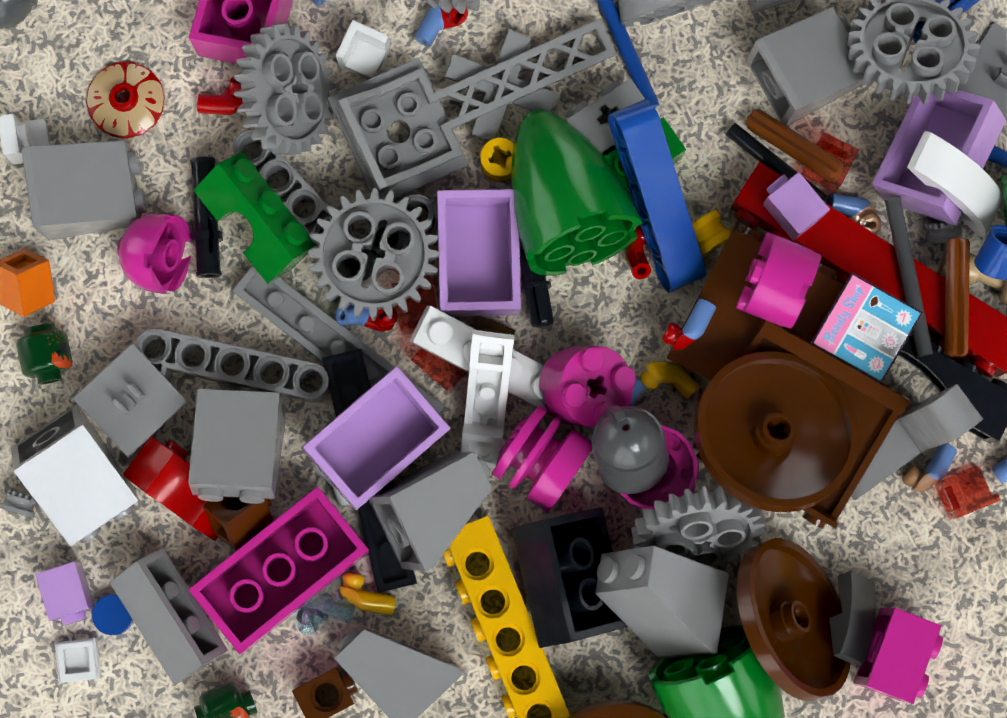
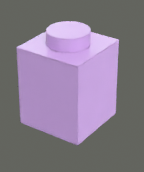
M799 172L790 179L784 174L766 189L770 195L763 203V206L793 241L823 218L830 210Z
M74 561L35 574L49 621L61 619L62 625L66 626L87 619L85 611L93 609L94 602L82 562Z

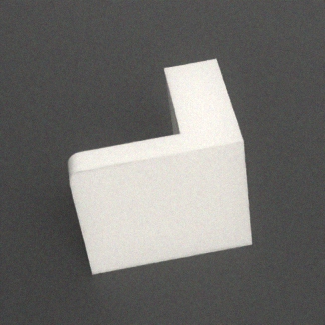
M352 20L336 54L338 66L368 80L377 76L391 48L389 36Z

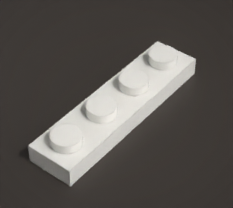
M426 306L409 342L469 373L473 330L476 329L432 306ZM513 349L508 394L535 408L540 405L546 409L543 391H540L539 386L540 375L544 365Z

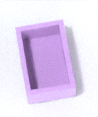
M946 90L942 101H939L933 94H930L927 104H923L919 96H914L872 183L873 187L884 201L894 197H901L904 209L956 226L963 211L939 188L925 185L907 166L924 131H928L956 147L983 169L1006 122L1004 115L994 100L957 90L955 94Z
M514 189L437 191V251L440 252L438 259L439 310L451 317L518 316L521 310L519 231L514 207Z
M396 366L304 444L301 449L353 509L358 510L451 428L399 367Z

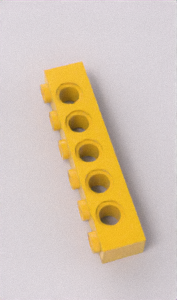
M489 515L466 524L444 552L443 556L448 567L455 564L462 580L454 583L463 605L472 603L477 617L471 619L470 622L478 642L487 640L492 655L485 659L494 681L502 678L508 693L500 697L509 718L515 716L527 718L528 710L535 704L546 705L551 713L550 718H568L570 714L544 650L538 646L533 623ZM473 553H483L489 559L490 566L484 575L474 576L467 571L466 560ZM489 590L499 591L505 599L503 609L496 614L485 612L481 606V598ZM503 628H513L519 633L520 643L513 651H503L496 643L497 634ZM519 666H529L535 673V681L527 689H519L512 683V673Z

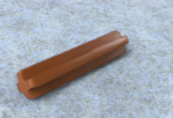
M754 109L751 115L747 117L745 123L750 131L829 182H836L843 175L845 167L841 160L761 109Z
M958 237L950 238L946 242L944 353L950 357H963L968 353L969 239Z

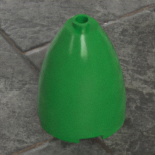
M538 109L529 112L523 117L513 146L511 189H514V207L519 238L531 271L545 276L563 275L567 271L566 266H576L591 261L593 266L627 248L629 244L638 238L635 230L643 223L627 189L604 155L573 125L552 112Z
M743 625L721 629L717 654L660 658L648 673L651 686L668 718H785L781 688L768 676L757 660L748 642Z

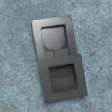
M849 571L838 576L842 613L829 618L833 654L835 657L853 665L861 666L865 664L873 637L876 613L875 584L873 581Z

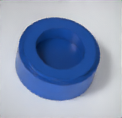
M117 595L104 596L94 605L92 620L100 632L106 635H119L131 627L133 619Z

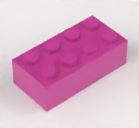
M317 486L188 590L236 651L243 655L369 553V549Z

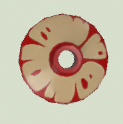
M123 61L108 65L96 74L88 87L86 104L90 118L100 130L112 137L129 139L145 134L156 125L163 113L165 96L161 82L150 69L139 63ZM121 91L130 92V98L125 103L117 102V95Z

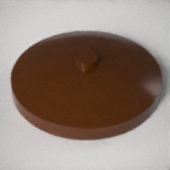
M765 351L735 359L724 366L712 378L696 408L694 420L695 441L705 468L727 493L739 501L761 510L793 512L819 504L832 495L846 480L857 458L859 426L849 397L830 374L793 354Z
M774 538L753 546L746 552L739 566L737 602L746 637L757 660L768 676L783 691L794 698L802 701H816L835 694L846 682L851 663L835 657L833 654L829 618L842 613L841 601L833 584L819 563L805 549L790 540Z

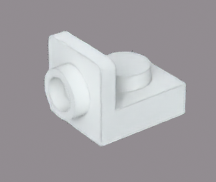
M14 114L0 116V137L3 155L13 165L23 163L21 148L51 145L47 122L44 119L21 122Z

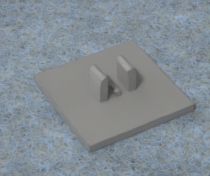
M993 22L979 44L980 48L973 73H970L966 85L959 83L958 90L994 100L1007 121V30Z
M133 343L72 398L128 458L188 402Z

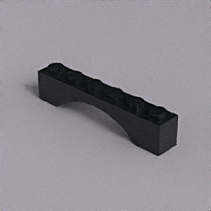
M907 335L896 355L919 369L939 392L958 384L983 418L969 432L990 444L998 442L1007 428V383L993 378L992 381L987 380L977 374L979 372L978 367L964 359L958 358L957 361L948 358L943 355L944 349L931 341L933 354L917 357L914 339Z

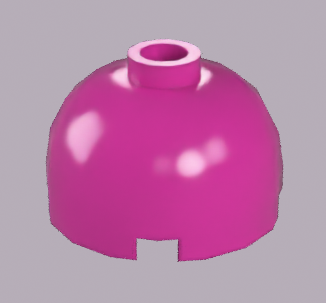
M147 214L133 221L120 238L117 246V253L125 276L138 288L149 292L167 294L166 291H176L186 278L191 256L182 260L185 242H191V232L188 223L180 216L168 214Z

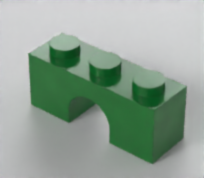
M243 152L218 163L193 190L217 221L235 212L242 214L249 221L253 231V240L243 254L267 284L291 271L308 254V250L316 246V243L311 240L305 228L296 220L281 198L272 190L257 171L255 165L249 161Z

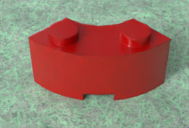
M151 436L122 475L189 525L216 541L218 537L213 534L203 509V505L208 501L199 499L198 495H193L188 484L190 462L185 458L189 452L171 439L164 445Z

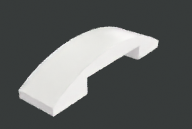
M924 131L907 168L925 185L939 188L964 212L961 220L978 236L985 238L1003 200L999 187L978 164L963 152L932 132Z
M473 330L460 452H475L476 456H481L484 459L488 468L495 469L502 447L514 335Z

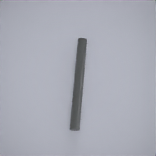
M901 197L886 199L885 205L906 305L920 313L912 327L917 357L932 355L933 350Z

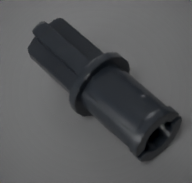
M522 249L520 250V268L523 279L521 292L525 293L530 324L536 328L552 325L554 319L548 291L552 287L551 281H547L545 275H539L531 271Z

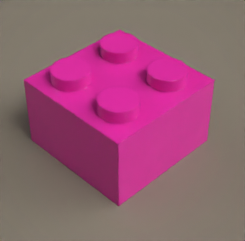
M199 0L189 40L200 57L238 64L236 62L237 59L247 58L242 46L252 44L250 38L252 34L260 33V28L287 24L293 0Z
M880 608L875 621L868 656L865 664L859 666L853 683L895 700L914 704L916 697L922 698L926 691L929 675L925 674L929 660L930 658L936 659L942 647L943 636L939 635L942 625L898 608Z

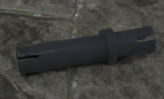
M195 157L190 160L192 190L215 167V158ZM193 191L195 231L191 233V242L195 243L196 277L222 276V271L220 268L219 242L223 241V232L218 230V221Z

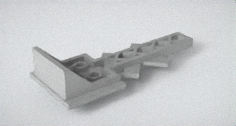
M597 19L528 51L531 37L508 29L495 66L490 68L453 54L444 78L457 83L435 92L418 57L328 97L327 100L370 192H372L373 188H377L379 199L384 200L387 193L392 190L394 199H397L469 166L453 129L475 120L471 134L490 141L496 138L505 110L510 103L530 111L543 109L545 112H551L557 93L544 89L545 87L601 63L617 54L601 19ZM594 31L603 52L590 56L578 51L582 36ZM573 41L571 47H567L564 45ZM551 50L567 56L564 67L559 72L542 66L546 53ZM535 57H538L536 63L529 61ZM574 59L581 61L572 65ZM521 68L532 71L529 83L517 78ZM539 75L545 76V78L537 81ZM464 89H467L465 95L458 93ZM474 89L485 93L482 102L471 98ZM449 98L462 103L457 118L448 120L440 100ZM468 106L475 108V110L466 113ZM393 123H402L408 129V139L403 143H394L387 135V127Z

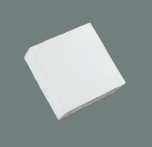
M97 638L55 643L58 683L101 678Z

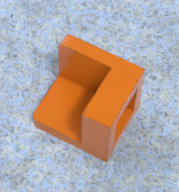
M26 248L0 259V304L3 307L25 317L55 302L51 268L48 259Z

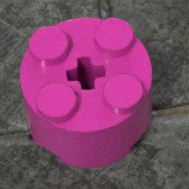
M766 232L758 251V255L763 256L762 260L753 259L745 281L752 283L751 287L744 286L736 309L781 327L784 326L791 329L806 301L804 297L807 290L813 284L820 264L821 254Z
M572 346L554 353L547 360L541 371L539 386L540 391H543L546 402L544 406L553 418H559L561 423L566 425L595 427L599 419L607 413V409L615 405L619 407L629 406L636 377L634 371L628 367L625 360L612 349L602 346Z

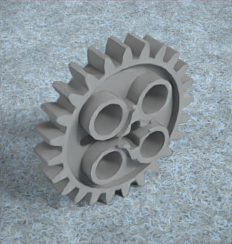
M869 0L868 9L860 8L857 19L852 20L847 46L850 47L848 60L855 61L854 73L865 72L862 81L864 85L873 81L877 83L876 94L881 93L885 89L890 90L891 101H894L899 94L905 96L907 104L912 102L913 96H919L922 103L927 104L930 94H933L939 101H942L946 90L952 94L957 93L959 83L966 85L970 73H973L980 48L979 45L975 44L978 32L970 31L973 22L971 19L960 20L963 12L961 7L952 11L948 9L950 0H943L940 4L935 2V0H881V3L877 0ZM919 21H924L925 25L923 26L920 39L915 46L909 67L906 71H902L900 69L906 52L911 45Z
M278 24L260 28V33L250 36L252 44L242 46L247 58H240L236 61L243 69L242 74L234 75V79L241 83V89L236 90L234 96L240 97L243 100V104L238 107L237 112H246L248 116L244 121L243 127H254L251 139L253 141L262 140L261 148L263 150L272 149L275 155L301 154V152L311 151V145L321 143L319 134L328 133L324 120H333L334 118L328 110V105L330 104L327 100L330 97L329 91L336 88V84L328 82V76L333 72V68L324 67V62L328 55L327 53L318 54L320 42L318 40L310 41V32H300L298 25Z
M377 188L372 189L370 199H364L361 191L356 190V202L351 204L346 197L341 196L343 209L338 211L334 207L328 206L327 210L331 220L317 219V224L323 230V234L314 233L310 235L311 240L318 244L319 248L308 250V256L319 259V262L309 268L312 274H323V277L315 283L318 289L328 286L331 288L325 297L328 302L335 300L337 297L341 298L339 311H345L351 304L354 306L355 318L358 319L363 310L368 309L371 320L375 321L378 310L384 309L386 316L391 319L393 306L397 305L406 313L408 312L406 303L408 298L417 303L421 302V297L417 292L419 287L426 290L431 289V284L424 277L425 275H437L438 273L436 267L428 264L429 261L439 259L440 252L428 248L438 242V236L425 235V232L431 228L432 222L431 220L418 221L422 214L421 207H417L411 212L407 210L409 205L408 197H404L396 204L394 203V193L392 190L387 193L384 200L379 199ZM359 220L369 223L372 227L370 234L363 239H356L349 234L350 226ZM384 220L387 222L380 242V252L384 258H376L369 287L364 289L361 285L369 265L368 256L364 251H372L379 222ZM402 231L408 234L411 241L405 249L395 250L388 244L390 235L394 232ZM354 259L358 261L361 265L359 273L352 278L341 276L338 273V267L343 260ZM393 270L399 275L400 280L394 288L384 289L378 285L377 277L382 271Z
M702 486L699 492L695 494L691 490L685 489L684 496L677 497L671 493L668 495L669 501L666 503L654 501L655 510L643 509V517L636 518V527L631 528L634 549L656 546L710 567L718 564L725 568L727 567V560L741 561L740 553H746L752 548V545L761 543L760 536L765 535L764 526L766 525L761 509L749 506L729 493H724L721 486L717 487L713 492H708L707 487Z

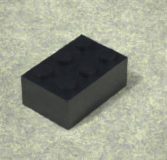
M602 507L511 528L539 648L570 643L628 627L595 594L598 579L597 569L601 561V555L613 552Z

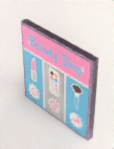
M851 272L810 344L882 384L923 312Z

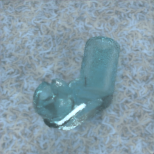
M320 596L300 608L296 615V626L301 633L309 635L315 633L318 625L329 618L351 624L356 607L345 601Z

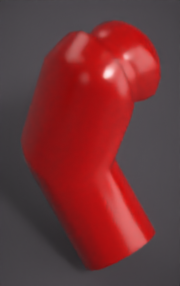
M233 76L230 79L229 86L221 95L199 94L197 100L198 113L216 115L235 114L238 107L243 104L242 98L234 96V92L241 89V83L236 81Z
M638 226L635 230L638 238L626 247L625 259L633 277L640 280L650 275L651 267L643 249V245H647L641 226Z

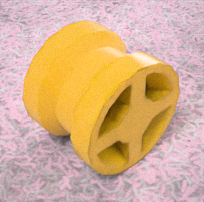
M494 138L488 141L481 150V170L491 181L504 182L511 179L514 143L509 139Z
M717 209L692 223L702 257L724 245L731 234V229L725 228L721 223V214Z

